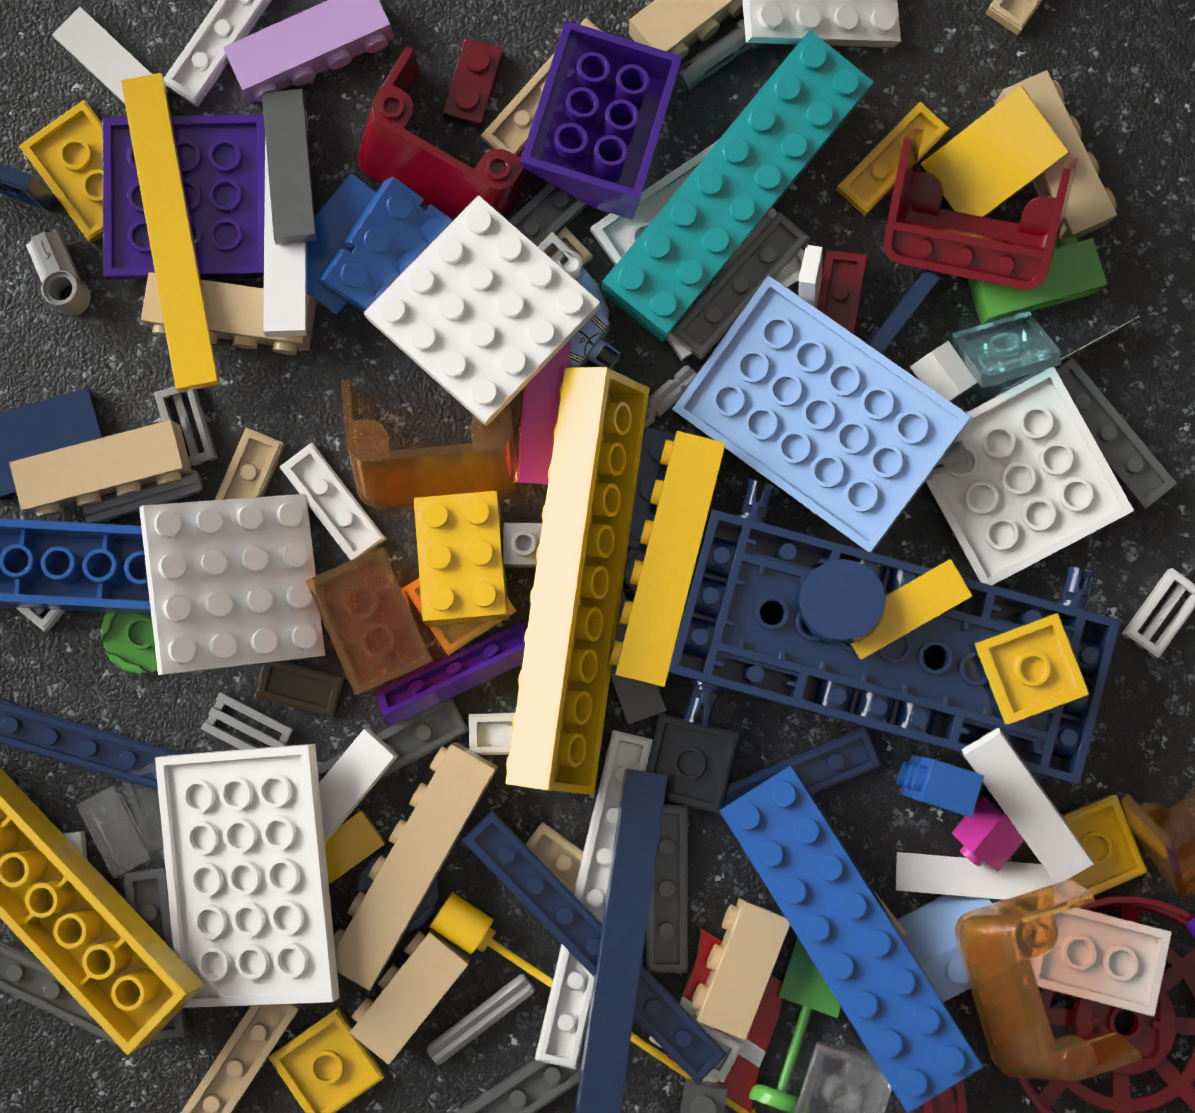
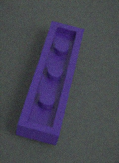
M522 621L376 691L382 716L388 726L391 727L401 721L409 720L416 714L439 703H444L476 685L484 684L499 674L514 667L522 666L525 651L524 637L527 630L524 622Z

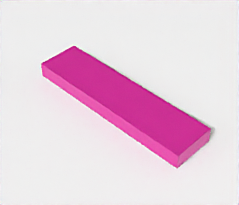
M571 339L524 387L517 481L519 483H549L548 469L552 462L555 440L554 428L557 423L560 405L559 392L560 386L563 383L564 370L569 367Z

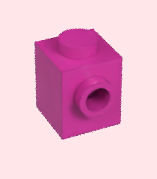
M984 795L977 801L972 818L965 816L952 832L964 845L960 852L978 867L985 862L998 872L1024 841L1003 809Z

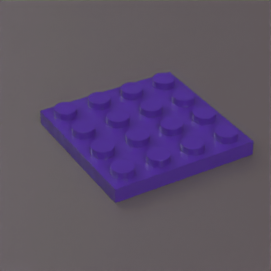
M264 114L171 116L200 278L264 277ZM102 117L104 277L107 280L148 279V273H155L128 117Z

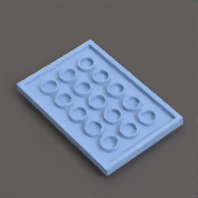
M769 275L672 409L712 439L724 442L727 450L871 553L971 420V416Z

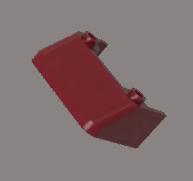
M406 46L373 101L358 152V163L363 174L379 185H382L385 180L395 177L424 199L420 207L431 204L453 221L478 195L507 219L532 178L533 173L519 166L521 157L504 149H494L487 152L474 169L406 130L414 115L413 102L408 92L420 74L414 50Z
M914 129L903 138L883 243L884 251L888 258L901 265L1023 290L1034 289L1041 285L1048 275L1064 222L1078 159L1070 157L1063 167L1057 196H1038L1030 200L1025 206L1020 224L941 209L943 186L940 180L930 173L916 171L923 130Z

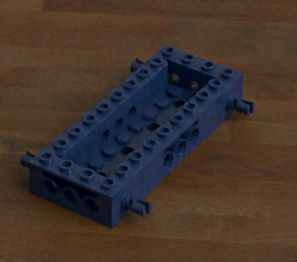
M748 480V487L740 515L735 516L712 509L707 519L668 671L669 674L691 679V683L694 684L687 714L684 717L685 721L693 722L700 705L703 704L701 725L710 727L718 691L723 692V689L961 754H963L962 749L999 727L1040 786L1042 780L1047 781V778L1080 785L1121 620L1092 613L1086 609L1093 578H1095L1096 573L1092 571L1083 573L1079 583L1080 568L1069 567L1062 600L1056 603L962 577L972 597L860 660L852 647L847 646L845 643L837 642L835 644L822 640L813 634L804 622L799 597L802 584L809 574L822 564L830 561L845 559L860 562L874 571L883 585L886 596L932 569L768 525L764 520L771 493L774 490V486L768 483L759 501L756 502L757 480ZM766 601L777 602L782 607L783 617L776 625H768L760 617V608ZM1058 614L1089 695L1011 724H1005L975 643L1050 615ZM931 645L940 647L945 653V662L937 670L928 668L923 660L925 650Z

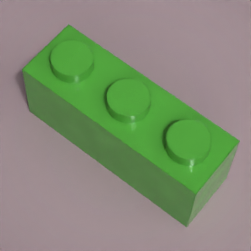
M1077 236L1057 242L1048 275L1043 283L1034 289L1023 290L974 279L967 280L981 326L1096 294L1107 285L1093 238L1079 242Z

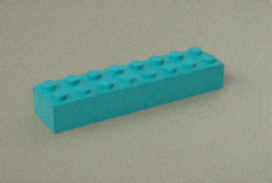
M809 30L604 278L600 291L659 340L664 342L671 331L684 318L769 212L862 101L874 81Z

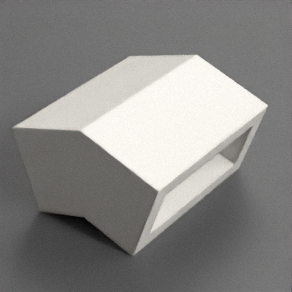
M949 341L910 366L922 383L948 401L953 400L977 383V380Z

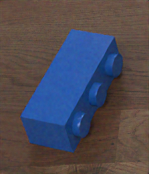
M911 755L909 762L903 761L900 767L897 785L901 786L899 793L901 795L972 818L984 775L935 759Z

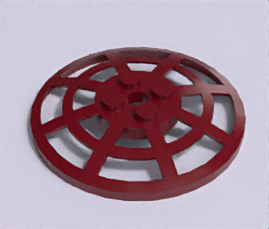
M1106 896L1073 906L1092 912L1110 908H1121L1120 919L1135 923L1138 922L1139 910L1150 911L1169 918L1188 929L1186 923L1194 918L1193 915L1181 908L1160 900L1137 896ZM1034 935L1021 952L1024 959L1013 966L1005 989L1002 1011L1003 1039L1009 1063L1021 1089L1033 1106L1040 1113H1058L1051 1105L1068 1088L1073 1094L1084 1101L1102 1109L1113 1111V1113L1142 1112L1155 1109L1172 1101L1177 1096L1195 1113V1088L1191 1085L1195 1080V1046L1190 1059L1181 1073L1166 1058L1173 1046L1176 1034L1195 1035V1018L1177 1017L1172 1002L1166 994L1183 979L1195 1004V947L1182 957L1171 948H1168L1166 961L1171 966L1163 972L1155 1016L1128 1010L1133 1015L1134 1025L1129 1032L1120 1034L1114 1026V1019L1120 1011L1127 1009L1081 997L1076 998L1073 1009L1050 1008L1054 990L1046 988L1041 990L1038 1007L1015 1006L1016 992L1023 971L1030 961ZM1014 1024H1037V1033L1042 1052L1050 1068L1055 1073L1039 1092L1030 1081L1020 1060L1015 1040ZM1073 1024L1080 1048L1063 1064L1054 1048L1050 1025L1072 1026ZM1092 1061L1112 1072V1097L1092 1091L1076 1079ZM1153 1068L1168 1084L1163 1089L1150 1095L1130 1098V1074H1139Z

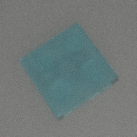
M1029 311L952 333L954 349L982 388L990 385H1000L1007 380L1028 374H1037L1045 369L1061 365V352Z

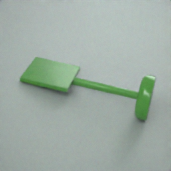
M796 937L778 997L801 1005V1012L777 1090L762 1084H756L752 1087L749 1098L789 1113H806V1102L799 1097L788 1094L787 1090L811 1011L813 1009L838 1018L841 1006L803 944Z

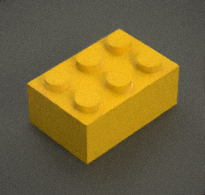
M497 491L414 498L423 622L428 627L509 620L505 566L503 565L500 500Z

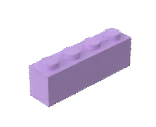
M327 0L224 46L223 49L245 96L251 104L255 101L262 102L263 93L280 91L293 84L295 86L307 84L315 78V74L329 68L332 70L343 68L352 61L353 57L364 52H378L395 38L379 0Z

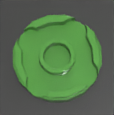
M106 613L100 633L101 641H103L105 652L110 661L122 670L138 674L157 672L152 615Z

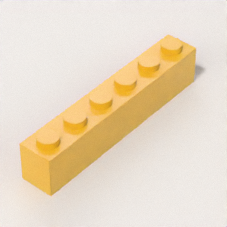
M680 431L676 432L674 441H665L660 464L668 465L664 481L655 480L650 504L658 505L654 521L645 520L640 544L647 545L644 561L635 560L629 583L637 585L634 601L625 600L619 623L627 626L623 642L615 640L609 665L617 666L615 672L617 676L665 687L725 447L724 442Z

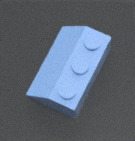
M940 895L897 918V921L907 932L903 936L944 1001L1024 959L1007 925L989 898Z

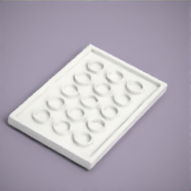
M315 744L156 757L173 951L205 984L183 1008L321 1003L337 1000L339 998Z

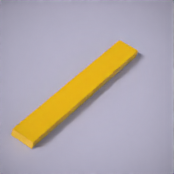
M161 73L121 80L175 387L178 392L219 385L164 77Z

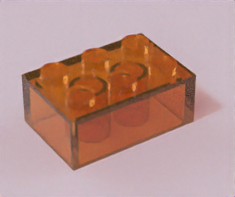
M385 548L376 549L306 580L355 696L367 694L436 663V659L392 558Z

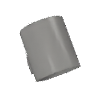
M59 231L42 232L31 237V241L26 246L41 280L43 297L65 315H80L90 304V291L79 277L62 234ZM72 286L70 296L60 301L62 291L66 287Z

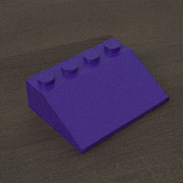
M565 20L519 166L595 209L633 220L682 56Z

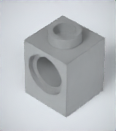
M504 523L503 565L505 568L537 567L536 553L540 545L543 523Z

